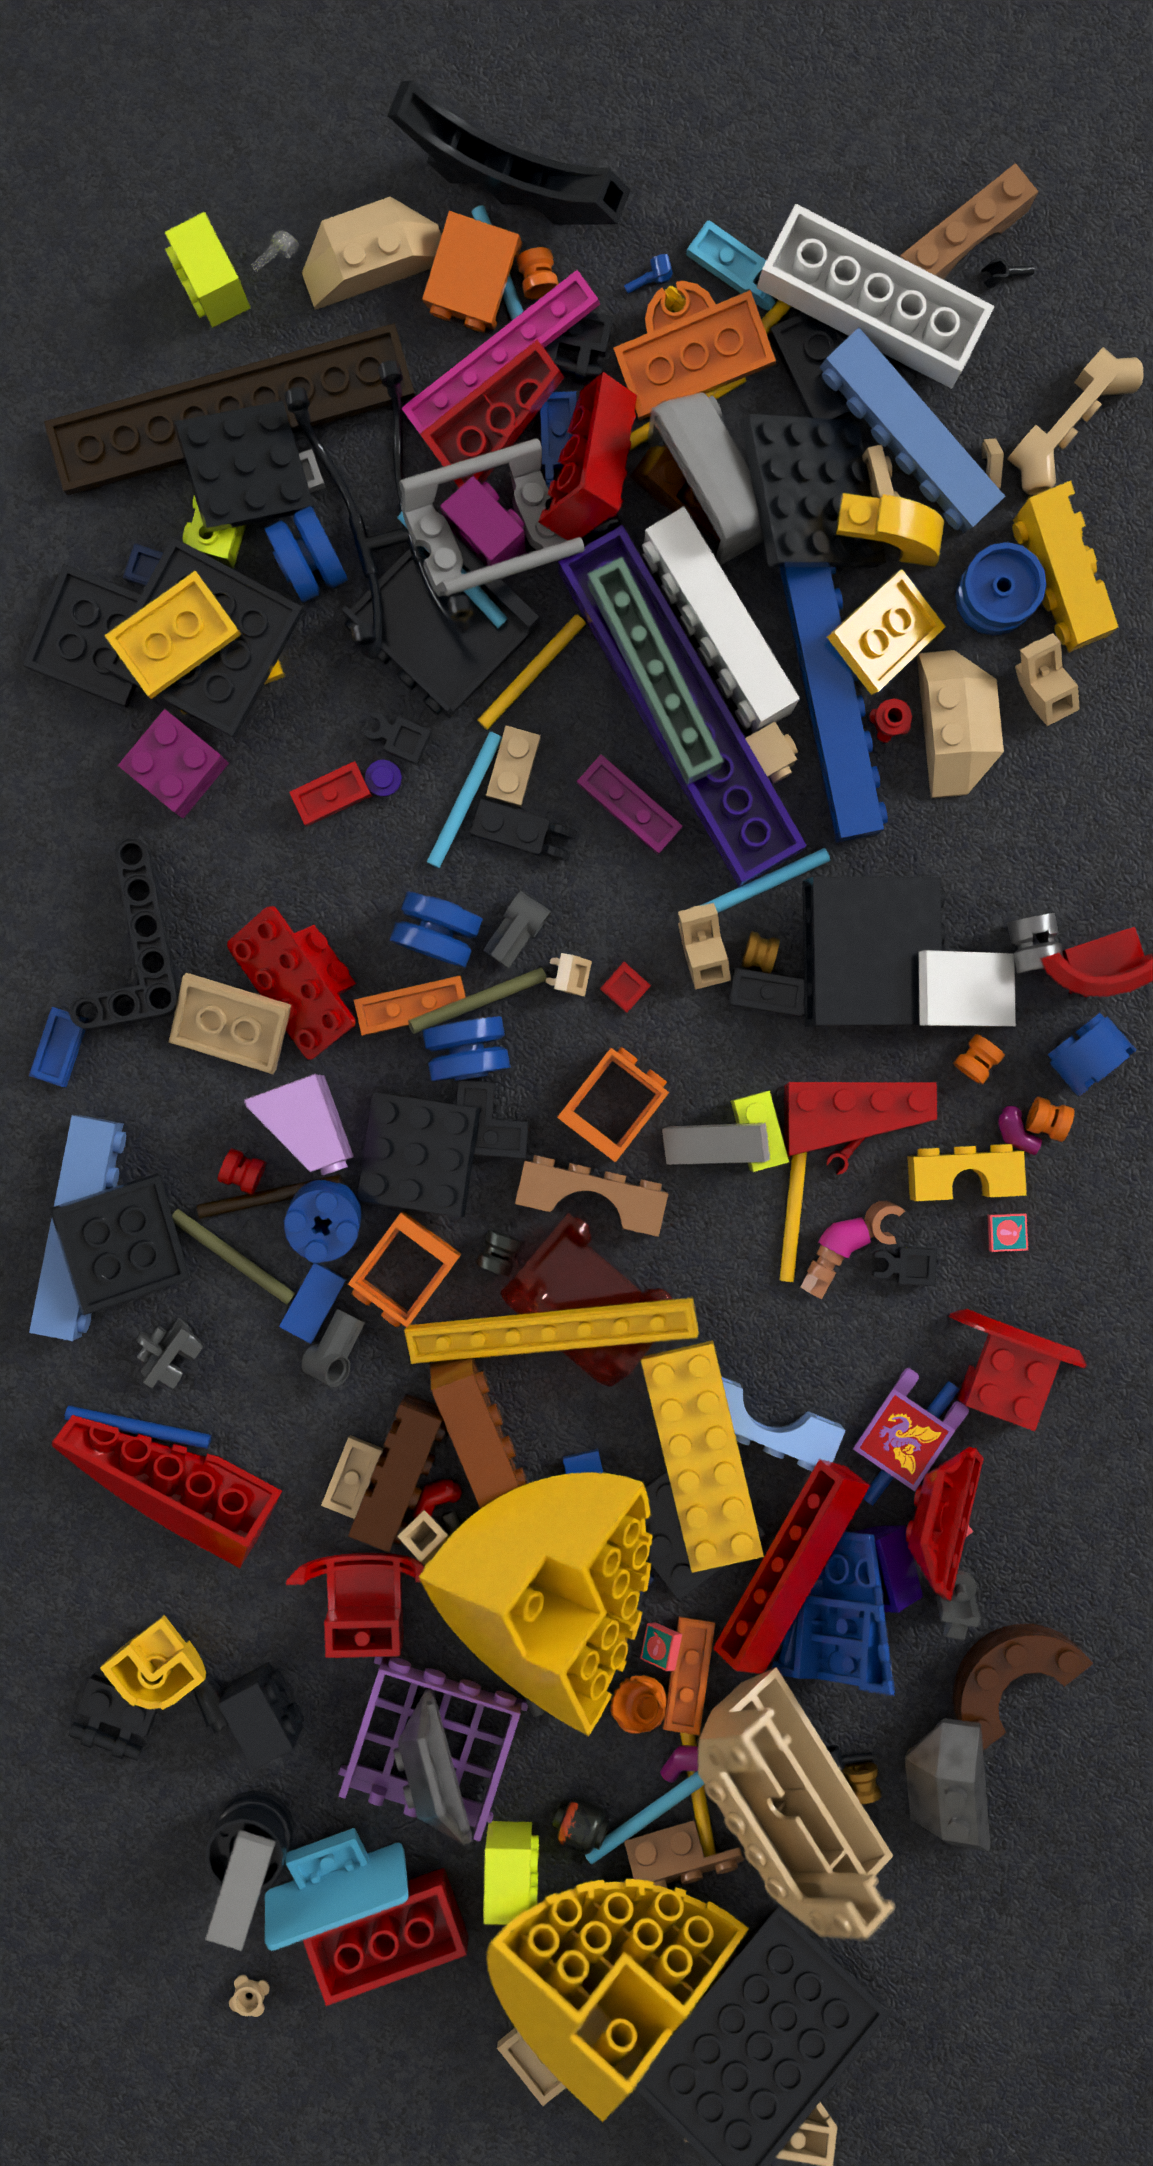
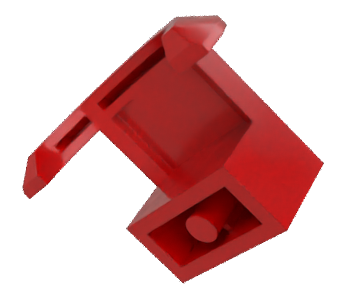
M1135 926L1063 950V956L1058 952L1040 958L1046 972L1056 983L1068 989L1070 994L1078 993L1082 994L1083 997L1111 996L1131 992L1153 981V953L1144 955Z
M969 1309L959 1310L949 1315L950 1318L988 1333L976 1367L969 1365L957 1400L970 1408L1035 1431L1060 1362L1064 1361L1082 1368L1087 1367V1363L1078 1349L1034 1335Z
M341 1554L318 1558L301 1565L286 1580V1585H305L308 1580L327 1573L328 1612L324 1621L325 1658L400 1656L404 1641L402 1572L413 1576L416 1582H421L419 1576L425 1566L416 1559L398 1554Z

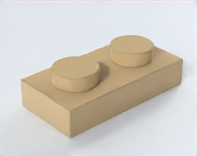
M882 445L868 447L862 457L864 463H867L871 495L873 498H881L882 494L900 497L897 491H893L890 479L892 477V464L890 458L884 455Z
M505 726L486 793L487 798L522 807L541 735Z
M350 1435L321 1506L355 1519L364 1494L369 1487L374 1468L384 1448Z

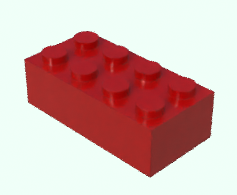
M445 1868L408 1880L409 1897L406 1902L303 1940L326 2006L467 1955L469 1935Z

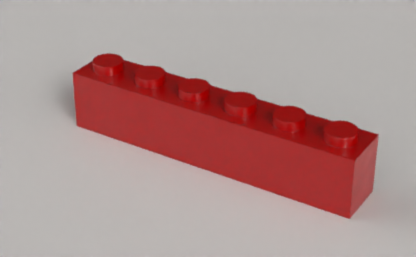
M819 1459L715 1643L713 1649L735 1671L762 1674L766 1671L868 1491L870 1485L847 1466Z

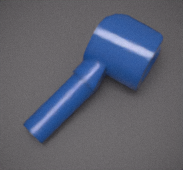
M661 254L653 257L650 260L652 271L624 285L627 294L648 283L668 282L672 276L669 256Z

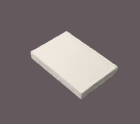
M919 951L920 1026H1016L1014 954Z

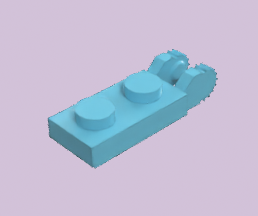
M707 220L687 248L686 255L742 294L751 290L756 305H759L764 310H771L775 300L769 294L757 289V284H755L767 260L713 222Z

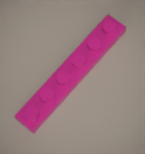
M576 270L401 409L420 434L538 339L543 348L548 346L600 305L599 299L579 271Z

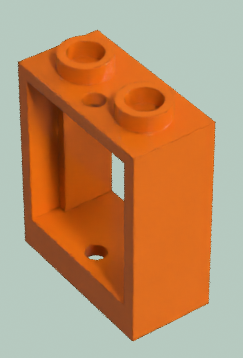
M622 1047L617 1052L612 1048L609 1049L557 1117L614 1162L619 1159L669 1094L663 1088L667 1081L651 1069L646 1074L635 1066L638 1059ZM612 1061L655 1094L617 1144L574 1112Z
M402 1211L348 1285L354 1288L352 1295L367 1306L373 1302L383 1310L381 1316L395 1327H399L402 1324L407 1328L456 1263L461 1253L405 1211ZM400 1231L443 1262V1265L409 1311L365 1280L366 1276Z

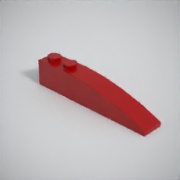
M75 1415L70 1417L51 1445L79 1469L142 1514L238 1568H241L257 1542L282 1494V1490L218 1456L207 1453L206 1457L187 1452V1447L173 1444V1447L152 1442V1437L141 1434L134 1437L120 1433L117 1427Z

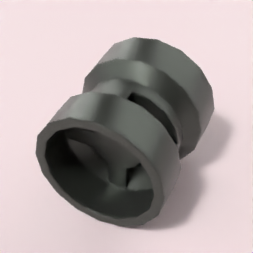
M489 1229L485 1238L486 1248L479 1254L476 1265L509 1277L513 1268L511 1260L513 1255L519 1252L522 1241ZM491 1252H494V1253L500 1254V1255H502V1256H505V1258H504V1257H501V1256H499V1255L493 1254V1253H491Z

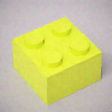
M205 212L165 232L171 245L165 251L199 318L206 315L213 328L251 308L240 280Z
M488 1822L485 1845L484 1924L508 1925L523 1911H528L537 1905L539 1835H532V1822Z

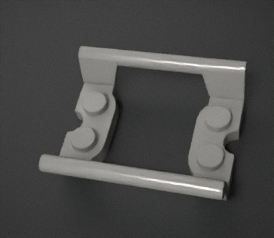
M538 438L399 480L402 492L401 509L405 524L414 545L426 548L430 554L425 559L423 567L433 590L439 597L449 596L584 552V543L580 537L567 541L538 523L542 510L546 509L545 506L550 503L552 498L547 495L549 489L540 471L542 447ZM508 463L514 490L513 508L525 524L522 529L528 542L537 551L462 575L463 559L445 517L436 512L433 507L438 485Z

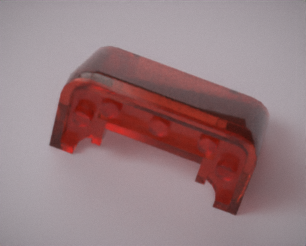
M569 1213L558 1223L500 1293L503 1300L518 1314L673 1299L666 1291L659 1288L655 1290L646 1289L644 1292L638 1289L588 1246L592 1240L589 1226L580 1218L573 1217ZM654 1342L561 1351L596 1381L611 1387L633 1371Z

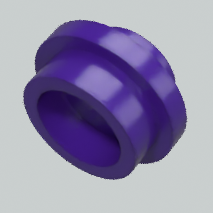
M389 760L375 761L366 770V785L377 796H390L401 785V772Z

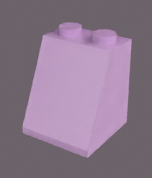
M314 1074L244 1100L247 1108L310 1172L320 1170L322 1176L348 1167L345 1160L354 1157L325 1075Z

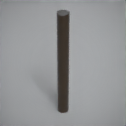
M340 1174L315 1179L342 1184ZM315 1180L254 1192L253 1195L245 1194L198 1204L197 1213L199 1218L202 1219L291 1200L301 1187Z

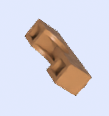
M1015 163L902 253L900 258L944 280L953 267L976 245L996 232L1001 234L1029 211L1039 191Z
M534 1155L533 1161L525 1160L515 1204L551 1212L565 1196L578 1191H592L605 1196L615 1205L619 1212L623 1229L659 1237L668 1193L661 1191L662 1184L643 1179L640 1180L639 1186L625 1183V1175L605 1171L604 1178L590 1175V1167L569 1163L568 1169L554 1166L555 1159Z

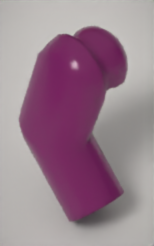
M1005 1107L998 1118V1125L1003 1140L1007 1144H1013V1147L1036 1155L1041 1147L1042 1139L1024 1131L1021 1119L1022 1112L1018 1107Z
M681 1745L677 1747L660 1770L662 1777L668 1782H675L682 1771H698V1746Z

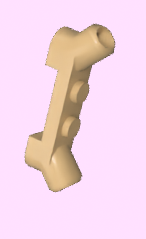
M1103 347L1074 382L1084 392L1052 429L1046 434L1035 425L1018 444L1007 460L1021 471L1022 490L1025 493L1037 495L1055 486L1054 449L1057 446L1063 450L1078 433L1074 426L1081 418L1088 422L1102 404L1098 401L1100 396L1132 394L1140 388L1143 382V365L1137 357L1117 359Z

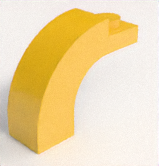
M843 493L836 534L886 542L901 549L899 562L935 567L939 561L944 520L935 510L909 499L882 494L881 498Z

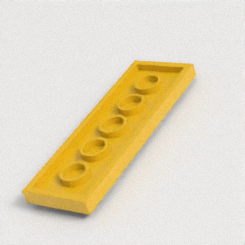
M713 1340L642 1356L643 1372L691 1572L694 1573L764 1557Z

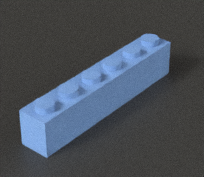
M857 328L821 364L819 368L823 371L822 377L826 384L834 391L839 390L848 400L847 406L857 418H864L872 427L871 434L874 439L883 447L888 446L897 456L895 458L897 465L906 474L910 475L912 473L921 484L919 488L922 494L929 501H936L945 511L943 516L951 527L956 530L960 528L965 533L974 527L1005 497L860 328Z
M82 1115L71 1116L54 1206L117 1186L119 1168H115L117 1154L123 1152L126 1143V1132H122L124 1123ZM51 1218L29 1333L74 1341L82 1337V1333H87L90 1326L91 1313L83 1315L80 1311L54 1222Z

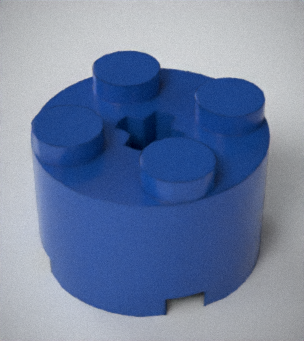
M1101 1013L1097 1014L1075 1032L1079 1037L1077 1041L1071 1035L1048 1054V1057L1052 1060L1049 1064L1078 1097L1136 1051L1135 1047L1108 1016L1104 1018Z
M315 1180L305 1184L294 1195L284 1220L285 1234L289 1244L298 1254L312 1263L332 1261L340 1258L352 1248L358 1236L361 1224L359 1200H357L356 1195L350 1188L341 1183ZM320 1216L323 1220L329 1218L330 1223L328 1225L318 1223L317 1217Z

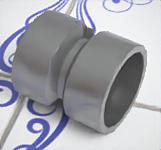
M1055 913L1007 923L1011 943L1018 946V950L1014 953L1017 973L1043 969L1044 966L1040 958L1058 952L1063 956L1061 943L1054 940V937L1059 933ZM1033 935H1036L1039 944L1033 945Z

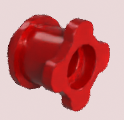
M893 698L884 701L878 709H873L868 717L869 721L875 725L878 732L876 737L881 743H888L892 737L899 734L906 735L911 729V709L907 703L900 699ZM888 714L895 715L898 722H891Z

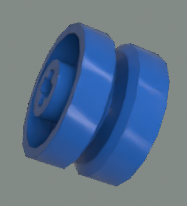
M311 505L294 513L293 521L301 535L296 540L287 523L281 520L264 528L275 549L272 553L287 582H292L302 603L319 595L320 588L312 574L317 569L325 584L331 588L348 581L344 569Z
M1009 542L992 544L976 555L959 578L955 593L957 610L965 623L979 633L992 636L1008 634L1022 626L1043 601L1047 585L1044 568L1037 556L1024 546Z
M407 891L401 910L406 916L421 923L420 925H415L404 921L397 922L390 941L434 959L466 968L472 950L467 944L452 938L453 934L470 939L475 938L478 935L483 919L443 899Z
M501 1016L451 1023L422 1030L426 1049L432 1052L449 1050L450 1055L433 1058L428 1063L432 1082L455 1078V1081L487 1076L488 1072L511 1068L507 1049L503 1047L484 1049L483 1045L484 1043L500 1040L505 1036Z

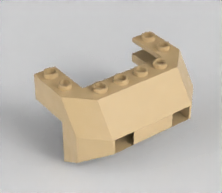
M775 1667L740 1683L711 1710L698 1740V1774L705 1784V1791L710 1799L719 1806L725 1816L727 1827L740 1840L745 1849L746 1858L761 1874L765 1881V1888L771 1897L819 1936L867 1939L895 1908L891 1901H883L874 1887L878 1882L875 1875L893 1857V1854L864 1807L860 1804L856 1794L778 1668Z

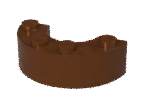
M1025 1623L996 1629L977 1641L960 1663L953 1686V1707L956 1719L981 1723L983 1750H985L1006 1733L999 1718V1702L1003 1691L1012 1680L1024 1674L1042 1673L1054 1677L1065 1687L1093 1665V1662L1073 1641L1054 1629Z

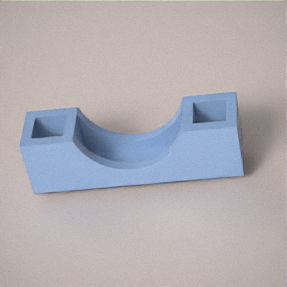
M722 1377L737 1442L750 1445L751 1440L764 1445L763 1451L774 1457L783 1459L785 1454L799 1459L797 1465L809 1471H813L819 1459L829 1462L834 1461L846 1431L841 1424L806 1411L798 1420L786 1426L771 1427L763 1425L747 1413L743 1402V1388L741 1385Z

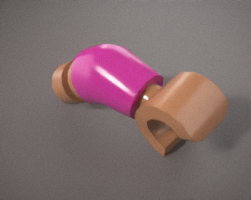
M878 1201L867 1210L864 1218L865 1221L860 1217L831 1224L818 1241L821 1244L816 1253L819 1255L817 1261L812 1260L800 1288L822 1299L836 1274L833 1270L835 1265L840 1266L845 1257L849 1258L853 1251L871 1242L870 1238L874 1237L881 1243L888 1245L896 1244L895 1237L891 1233L881 1231V1220L888 1214H896L900 1217L905 1210L893 1202Z

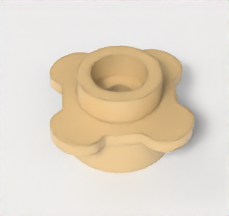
M239 1975L234 1981L236 1989L234 1996L229 2000V2007L242 2016L258 2017L262 2015L265 2009L263 2004L264 1997L270 1990L268 1982L265 1980L257 1982L250 1980L246 1975ZM251 1993L253 1997L249 1999L246 1997V1994Z

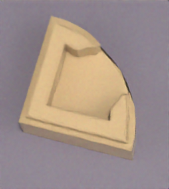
M984 439V442H982V459L987 458L986 474L998 488H1001L1004 452L997 439Z

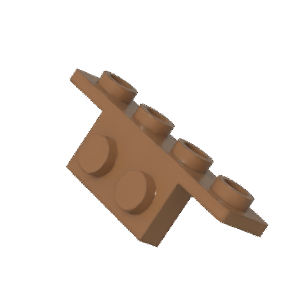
M694 1820L624 1841L633 1879L653 1881L654 1885L667 1888L668 1883L681 1880L683 1885L697 1882L703 1879L702 1873L715 1869L717 1874L734 1871L738 1868L737 1863L744 1861L740 1848L705 1857Z

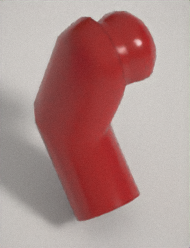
M442 1479L427 1484L421 1493L412 1516L416 1518L423 1510L432 1516L436 1505L448 1501L451 1503L457 1502L462 1495L461 1486L450 1479Z

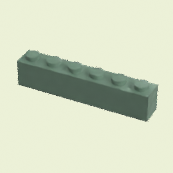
M623 557L589 573L588 587L686 785L719 770L723 764V759Z

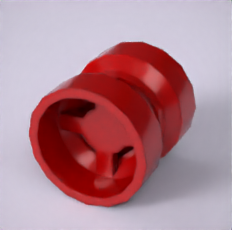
M231 1148L223 1161L217 1180L226 1185H238L241 1191L253 1195L265 1171L266 1161L258 1158H246L242 1151Z

